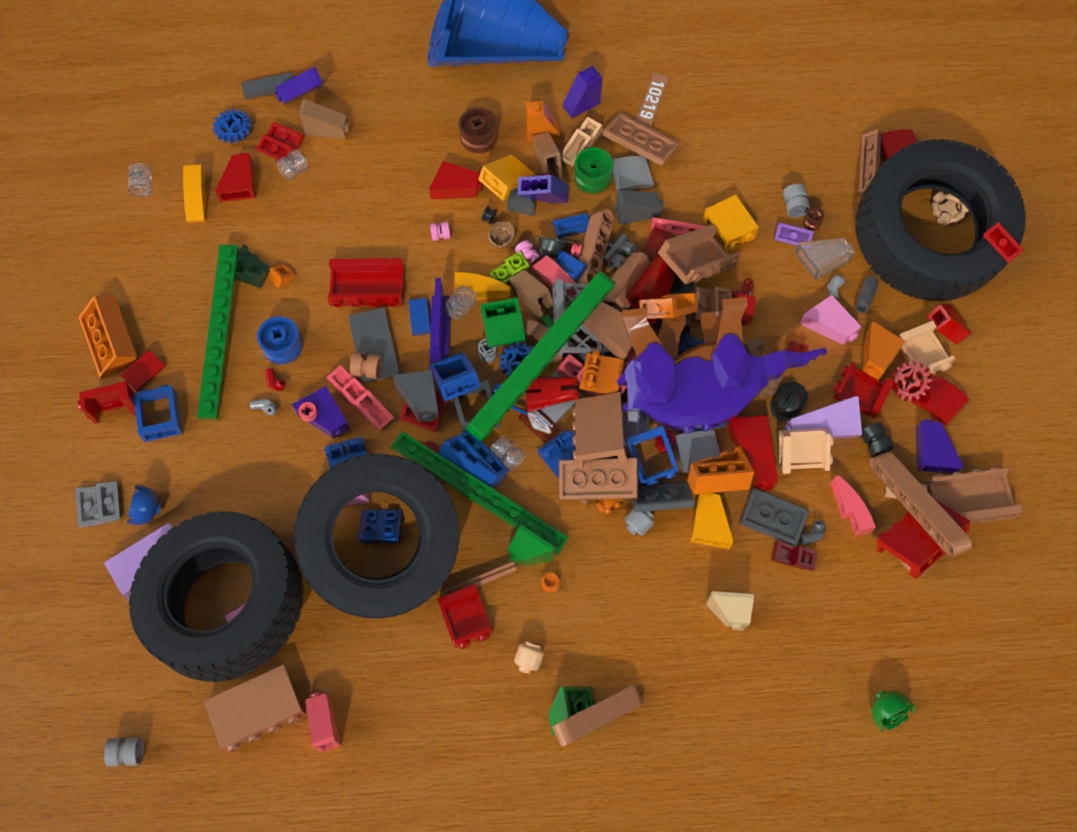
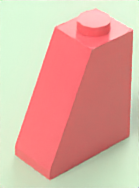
M323 692L310 695L311 698L305 701L313 748L319 752H324L340 747L341 742L330 696L326 693L323 694Z

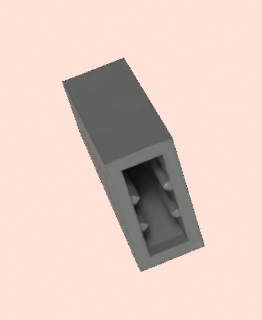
M617 190L615 213L619 225L652 219V217H660L661 210L664 207L662 199L658 197V193Z
M432 370L393 375L396 390L419 422H432L439 419Z

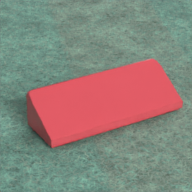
M652 217L651 223L652 230L681 235L706 227Z

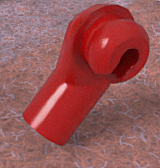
M273 368L266 369L267 386L277 392L283 391L286 382L283 379L282 381L276 379Z

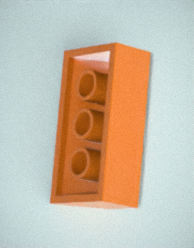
M94 295L78 318L100 378H104L129 368L137 358V354L116 298L114 296Z

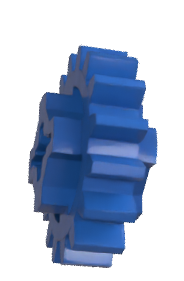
M232 108L231 112L226 109L225 114L219 113L220 118L215 117L216 122L213 123V130L218 139H222L224 143L227 141L230 144H233V141L240 143L239 139L246 140L245 135H250L249 130H252L250 118L247 116V113H242L240 109L235 112L234 108Z
M517 342L515 347L509 344V350L503 349L504 354H500V360L502 361H499L500 367H502V374L506 373V378L533 349V346L527 348V343L520 346L519 342Z

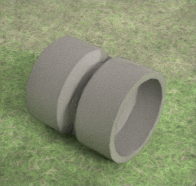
M793 184L783 190V196L787 204L788 216L795 218L806 215L810 204L805 185Z
M118 737L107 740L104 750L106 766L119 767L123 763L128 766L141 765L144 756L142 737L126 738V740Z

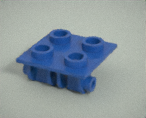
M568 429L537 450V453L558 479L559 461L574 460L573 450H576V447L573 444V436L575 434L572 430L568 431Z
M363 437L328 445L324 449L330 468L347 459L367 455Z
M362 510L358 534L359 542L374 544L375 541V544H378L381 541L382 545H384V541H386V544L396 545V543H400L399 530L402 510Z

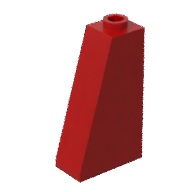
M661 256L655 257L625 296L631 307L639 309V300L662 298L663 295H669L676 273ZM660 318L647 319L649 325L656 324L660 320Z
M768 416L738 417L729 420L726 427L735 447L741 446L754 470L752 478L754 488L763 491L773 489L778 482Z

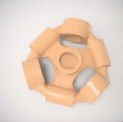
M941 191L932 199L933 215L937 216L938 223L943 226L949 225L952 222L957 223L965 217V213H968L967 207L951 194H944ZM946 198L947 202L945 204L940 205V203L943 202ZM956 203H958V211L955 207Z

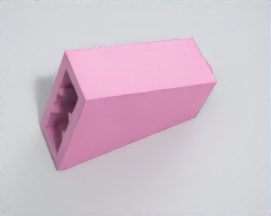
M832 295L806 312L800 321L803 326L842 345L848 341L853 342L856 340L861 329L860 324Z

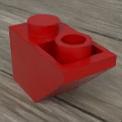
M940 304L927 315L929 320L933 321L937 326L936 330L956 345L972 334L951 304Z

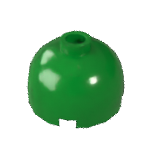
M884 690L875 696L876 700L872 704L871 715L878 728L884 732L885 727L888 730H892L909 719L906 714L910 711L914 713L916 707L904 693L900 691L886 692Z

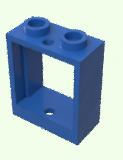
M464 352L428 365L429 369L432 370L433 380L445 401L481 387L476 371Z
M163 385L157 389L142 390L139 393L133 394L138 435L144 442L183 434L178 396L172 385ZM169 398L172 421L145 426L143 403Z
M664 426L626 439L632 458L638 459V475L642 484L647 483V486L658 483L657 478L665 476L666 479L677 476L676 472L680 471ZM662 436L673 468L646 477L635 445Z

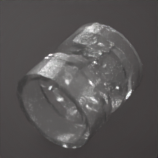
M298 149L288 153L287 158L282 157L275 161L278 170L287 181L295 178L297 173L301 174L309 169L307 161Z
M143 163L130 165L128 167L129 193L137 197L150 195L152 193L151 167Z
M458 287L445 303L447 314L454 319L465 317L476 303L475 293L468 287Z
M503 436L492 445L490 450L509 469L508 472H511L523 462L526 455L519 447H514V442L508 436Z

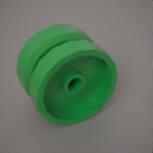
M589 147L577 154L574 165V182L576 186L589 194H597L606 190L612 181L613 159L611 155L598 147Z

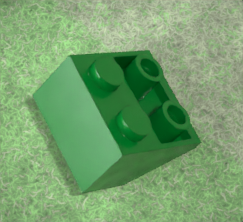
M517 297L480 304L488 348L525 341L522 315Z

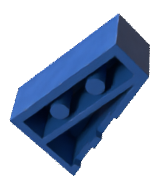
M468 431L446 440L438 452L439 455L491 488L500 485L509 471L483 441L480 442Z

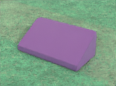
M779 222L774 240L809 249L814 231Z

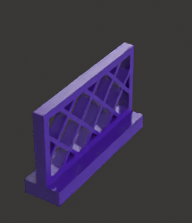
M435 278V296H432L430 365L449 358L451 297L444 296L441 278Z

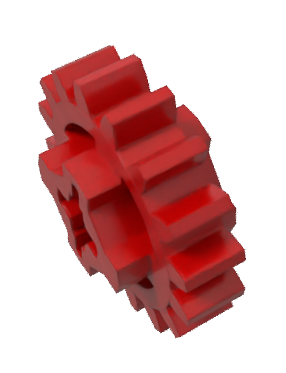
M910 361V365L904 362L902 369L898 366L896 367L898 373H892L895 377V386L891 389L894 392L897 391L895 395L898 398L901 397V400L905 402L909 399L911 403H914L915 398L918 401H922L921 396L928 397L926 391L933 390L929 386L934 383L930 379L933 373L928 372L929 368L927 366L923 367L921 362H918L917 365L914 361ZM922 374L924 376V382H922L921 380Z

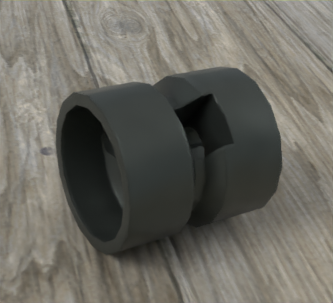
M882 422L874 423L862 430L861 438L865 444H869L867 449L872 457L895 448L891 437L886 436L887 430Z

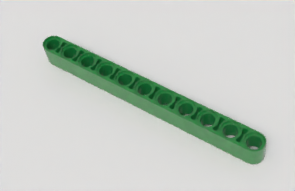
M602 271L595 275L468 424L466 430L482 442L610 293L616 284L614 280Z

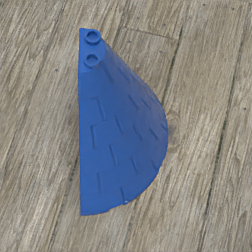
M536 0L442 1L437 11L429 42L430 49L427 54V63L431 67L532 61L561 62L565 54L563 49L568 41V37H566L567 30Z

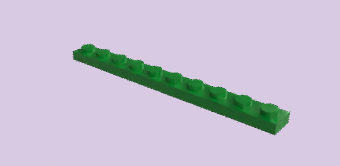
M219 245L197 412L198 419L218 420L239 255L238 245Z
M401 431L391 445L390 449L404 458L421 465L437 479L518 530L520 525H523L555 547L554 554L557 556L569 539L568 536L407 433Z

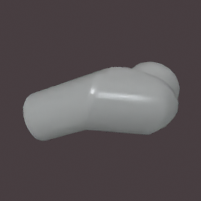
M836 275L827 285L829 296L832 295L836 300L840 299L837 289L842 284L844 285V277Z

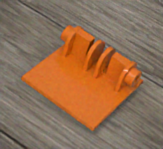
M593 351L592 354L587 353L580 389L603 394L618 393L619 385H617V380L622 375L624 360L602 356L599 351Z

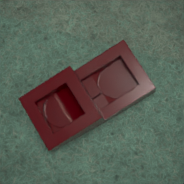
M778 540L774 543L771 561L814 571L818 551L801 545L793 546Z

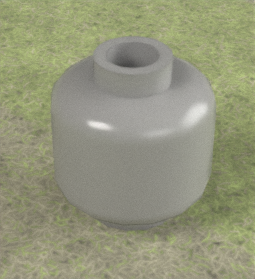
M632 509L625 517V522L628 524L625 528L633 535L636 533L641 536L645 535L654 525V520L652 519L654 516L649 511L634 512V509Z

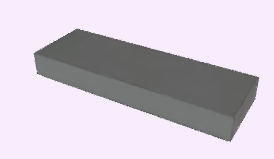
M292 72L241 82L245 99L275 94L277 86L293 78Z

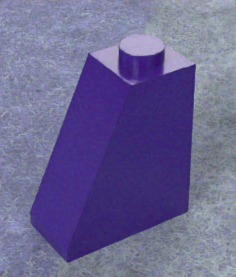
M593 66L577 74L563 103V108L571 118L600 104L602 77Z
M313 67L277 86L275 96L278 102L282 101L283 105L320 89L323 82L316 68Z
M553 175L518 177L519 196L551 204L568 203L569 185Z
M326 386L292 404L296 414L300 416L298 411L300 405L305 402L313 403L318 414L309 423L333 439L345 435L350 430L345 417ZM310 408L307 409V412H305L306 415H309V412H312Z
M930 419L921 421L916 427L917 471L948 474L959 472L963 468L962 462L941 422H934Z

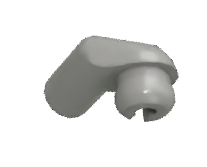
M269 399L250 401L251 410L262 409L268 415H274L277 412L276 405Z

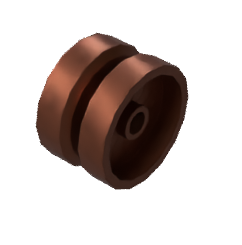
M477 107L468 109L462 114L459 119L462 146L472 153H485L494 148L498 137L495 115L490 110Z

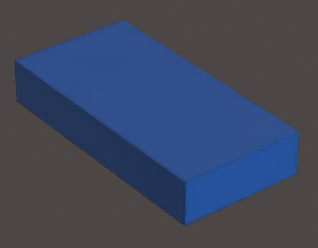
M587 213L554 220L553 226L557 238L585 233L589 224V217Z
M563 250L555 260L576 281L579 280L588 267Z
M427 298L408 300L412 335L431 334Z

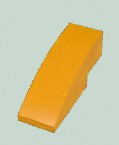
M201 164L183 166L184 204L187 222L205 221V172Z
M455 272L456 294L473 293L474 300L511 299L510 287L498 280L479 274Z

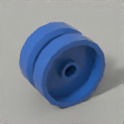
M282 316L272 317L266 320L258 329L257 341L265 357L270 362L279 365L288 364L300 356L303 349V340L295 323L289 318Z

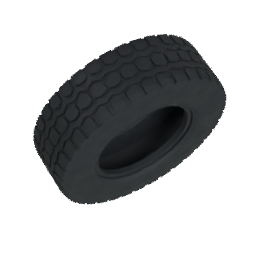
M390 454L356 456L326 471L305 495L298 510L294 529V546L297 561L302 574L315 593L325 602L344 613L370 619L402 615L416 609L433 597L443 586L442 584L447 580L451 569H453L460 542L457 512L445 487L432 473L421 465L409 459ZM372 492L387 493L402 500L412 510L419 528L418 546L410 562L397 573L382 578L364 577L351 571L338 557L333 542L334 526L341 510L354 498Z
M218 511V513L200 514L192 517L191 520L187 519L179 523V526H174L167 531L166 535L163 534L156 541L157 543L153 544L148 550L147 556H144L140 562V568H137L134 575L135 580L132 581L130 589L132 594L129 595L131 623L138 639L147 651L179 674L191 679L207 682L231 680V678L236 679L244 676V673L249 674L257 670L258 666L261 667L270 661L269 658H273L280 651L279 648L283 647L289 640L288 636L292 635L296 627L295 623L298 622L301 614L300 609L303 606L302 596H304L300 568L295 557L282 540L261 521L246 514L243 515L232 511L231 513L228 511ZM239 562L249 565L253 578L252 590L247 603L240 613L228 623L212 630L197 631L189 629L184 617V605L193 583L208 569L222 563Z

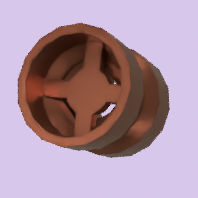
M817 206L810 207L803 220L804 227L812 231L818 230L825 216L824 211Z

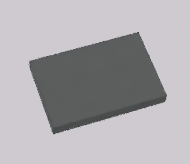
M687 481L656 483L649 486L647 484L638 485V499H631L634 512L694 507V499Z
M753 488L739 524L779 541L797 546L810 510Z

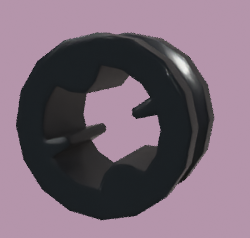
M487 206L483 212L482 221L485 222L487 220L489 224H492L497 210H492L490 206Z

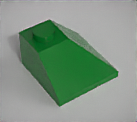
M520 525L507 549L508 558L514 561L515 564L518 565L520 563L523 566L550 562L554 559L555 547L523 525Z
M563 686L559 688L548 713L552 735H555L552 728L553 725L594 705L591 686Z

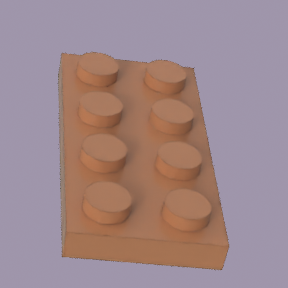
M622 113L603 131V136L661 166L677 151L680 144Z
M627 458L625 463H619L618 459L584 460V468H580L579 463L574 460L559 461V500L638 499L637 458Z

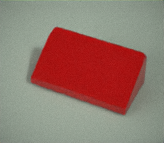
M999 222L983 234L1008 263L1024 251Z
M147 350L121 374V377L138 392L165 365L150 350Z

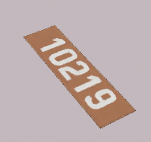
M653 72L635 121L643 125L652 126L669 79L668 76Z

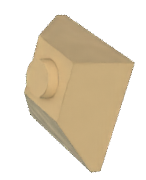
M712 591L706 600V605L725 626L732 627L733 630H744L751 621L754 594Z

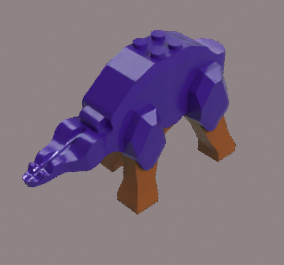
M747 297L723 299L721 311L700 313V325L704 344H699L678 355L679 340L686 325V315L662 318V327L657 337L647 321L646 308L622 310L623 324L636 356V360H632L628 364L625 372L617 380V385L627 386L628 404L622 406V411L643 413L658 425L678 431L682 430L683 434L694 433L695 429L702 428V432L714 431L715 427L735 418L758 395L760 390L767 387L769 380L779 379L788 368L806 366L810 360H816L819 355H826L827 350L826 348H821L804 353L781 350L761 357L750 355L744 347L741 324L748 305Z

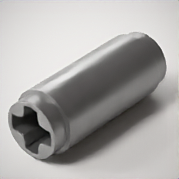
M869 276L864 280L855 304L856 311L867 313L870 309L879 285L877 278Z

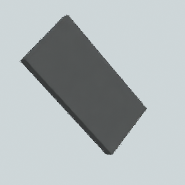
M385 308L348 315L356 352L366 353L367 356L369 354L382 356L379 378H366V375H363V383L400 374Z

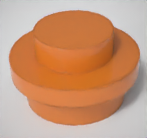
M553 572L545 573L540 580L542 589L549 593L557 591L561 583L559 576Z

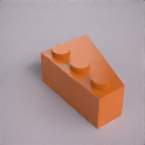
M738 446L732 452L727 453L724 451L718 457L713 458L710 456L691 463L687 482L693 494L749 490L754 470L741 446Z

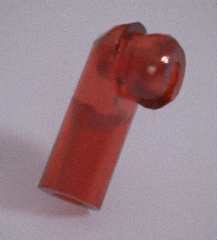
M751 278L745 279L741 290L732 291V298H736L737 294L751 296L754 289V281Z

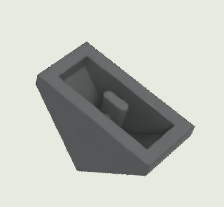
M518 188L511 190L507 200L508 211L528 216L535 215V205L532 200L519 196Z

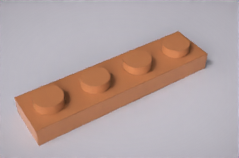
M878 129L862 135L859 194L863 195V192L879 170L881 132Z

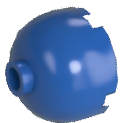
M135 485L134 490H138V492L135 491L132 497L128 515L130 518H128L127 523L144 525L152 521L155 514L159 515L161 503H158V496L154 490L146 486Z

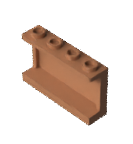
M714 224L668 239L658 252L685 285L691 282L695 283L704 277L708 278L715 273L719 274L728 268H734L738 263V258L741 256L738 252L729 255L713 237L718 230Z
M620 392L575 400V408H572L575 421L572 424L573 431L576 433L573 436V444L576 450H573L574 461L579 463L580 468H584V460L618 456L619 463L627 462L624 411H622L624 404Z
M996 466L986 471L982 469H975L970 473L959 471L949 476L937 474L927 483L929 494L933 498L970 520V524L1013 519L1023 513L1022 506L1015 505L1006 476L1010 472L1009 468Z
M281 665L203 701L220 749L228 752L236 751L241 748V744L247 741L249 743L255 742L261 738L260 735L269 732V734L281 729V725L298 722L301 720L300 716L305 715L290 680V673L285 665Z

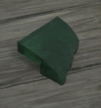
M242 245L239 249L236 280L262 288L269 272V266L260 261L256 254L252 255L246 245Z

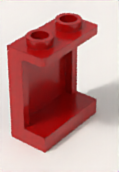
M852 361L849 367H844L841 373L843 379L842 381L838 380L833 389L836 392L833 399L841 402L858 396L860 412L875 419L881 411L895 381L887 378L885 382L877 380L855 368L856 363Z
M126 381L79 392L80 400H78V407L94 424L99 423L98 413L127 407L133 415H136L133 396L135 392Z
M476 584L437 598L454 648H467L471 645V642L488 640L490 635L493 634Z

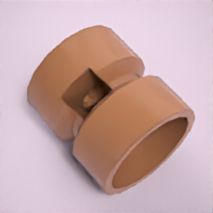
M354 351L350 361V375L359 377L366 375V378L378 379L381 373L382 356L375 354L367 356L366 353Z

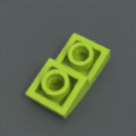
M519 251L505 259V264L491 271L490 276L507 285L510 283L511 277L522 270H526L529 264Z

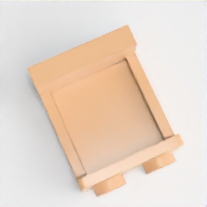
M931 321L901 333L899 337L905 341L900 351L907 363L910 365V361H914L917 365L918 362H921L923 367L927 366L929 368L928 372L934 375L936 371H946L951 368V364L956 358L954 355L950 357L947 355L933 332L937 326Z
M826 428L779 430L778 468L783 474H790L791 469L823 468L825 471H829L830 464L833 463L832 453H830V446H833L832 434Z

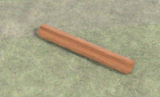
M511 560L444 587L440 590V593L443 597L476 584V587L516 572V564Z

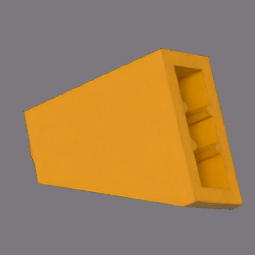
M715 493L698 494L690 542L726 549L731 548L733 538L720 495Z

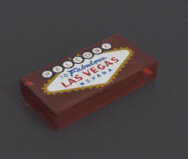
M539 410L519 416V420L545 444L559 432V428Z

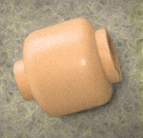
M526 641L525 644L518 646L514 662L519 666V671L530 674L531 670L537 671L540 669L544 652L541 650L540 645Z

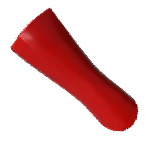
M538 376L526 390L528 413L579 399L578 390H564L577 387V378Z

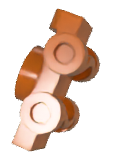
M624 499L597 500L595 505L600 513L604 512L606 515H609L613 512L611 507L614 506L617 510L623 506L621 502Z

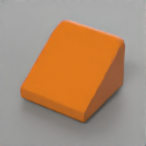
M285 263L271 267L268 278L277 288L284 286L296 277V274Z

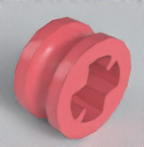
M574 242L571 256L577 257L579 260L583 244L577 245Z
M311 402L301 404L298 410L300 417L306 422L313 421L318 414L315 405ZM310 408L312 412H309V415H306L305 412H307V409Z

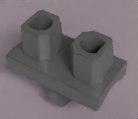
M622 234L613 244L608 242L604 256L608 263V268L611 270L615 267L620 268L626 261L624 256L636 252L635 244L630 242L625 234Z

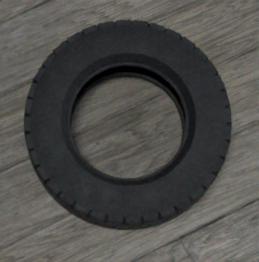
M932 139L920 141L902 148L879 168L863 192L856 214V236L860 250L864 254L863 257L868 265H872L870 268L877 276L881 275L880 279L886 284L890 282V287L897 291L902 290L901 293L910 297L914 296V298L922 300L927 299V301H947L958 299L977 291L1005 268L1008 262L989 243L983 234L999 222L1015 241L1021 245L1025 232L1026 213L1023 198H1020L1022 195L1018 185L1015 186L1016 182L1011 174L1007 176L1009 172L1002 164L998 166L1000 162L994 157L990 156L988 158V153L981 149L976 151L977 147L967 143L964 145V142ZM920 189H937L959 199L967 207L974 221L975 238L972 248L960 253L947 254L935 252L921 245L912 237L903 221L902 202L904 196Z

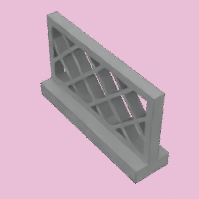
M555 279L552 287L553 323L560 318L566 311V307L572 304L588 284L563 283V279ZM566 289H572L577 294L571 298L566 294ZM582 325L572 336L579 345L577 347H568L567 342L557 355H563V353L592 354L593 351H599L601 354L602 345ZM580 329L588 335L583 341L576 335ZM591 338L596 343L597 348H590L585 343Z

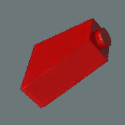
M240 153L231 156L216 188V194L220 202L256 198L254 163L250 153Z
M443 161L429 188L430 198H475L484 187V184L479 181L481 173Z

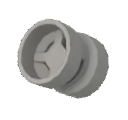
M487 339L481 340L478 344L479 358L484 363H492L497 358V346L488 348Z

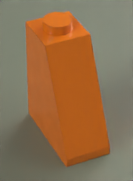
M544 101L525 102L527 142L532 141L531 136L548 132L553 140H560V123Z
M873 321L865 333L862 370L879 380L905 341Z

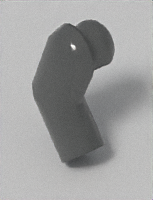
M816 520L811 533L800 536L802 544L820 541L826 531L825 522Z

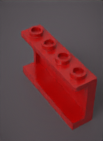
M403 258L329 259L331 276L330 291L327 299L330 306L340 308L343 306L397 307L403 305Z
M936 500L968 535L971 521ZM909 511L899 522L893 523L886 533L880 534L877 538V552L882 553L884 550H887L911 567L910 575L915 579L919 578L946 554Z

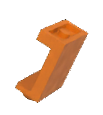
M695 293L663 295L662 298L639 300L640 308H646L647 319L674 318L698 312Z

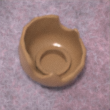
M498 221L492 225L488 231L490 243L496 248H507L512 245L515 239V228L509 221Z

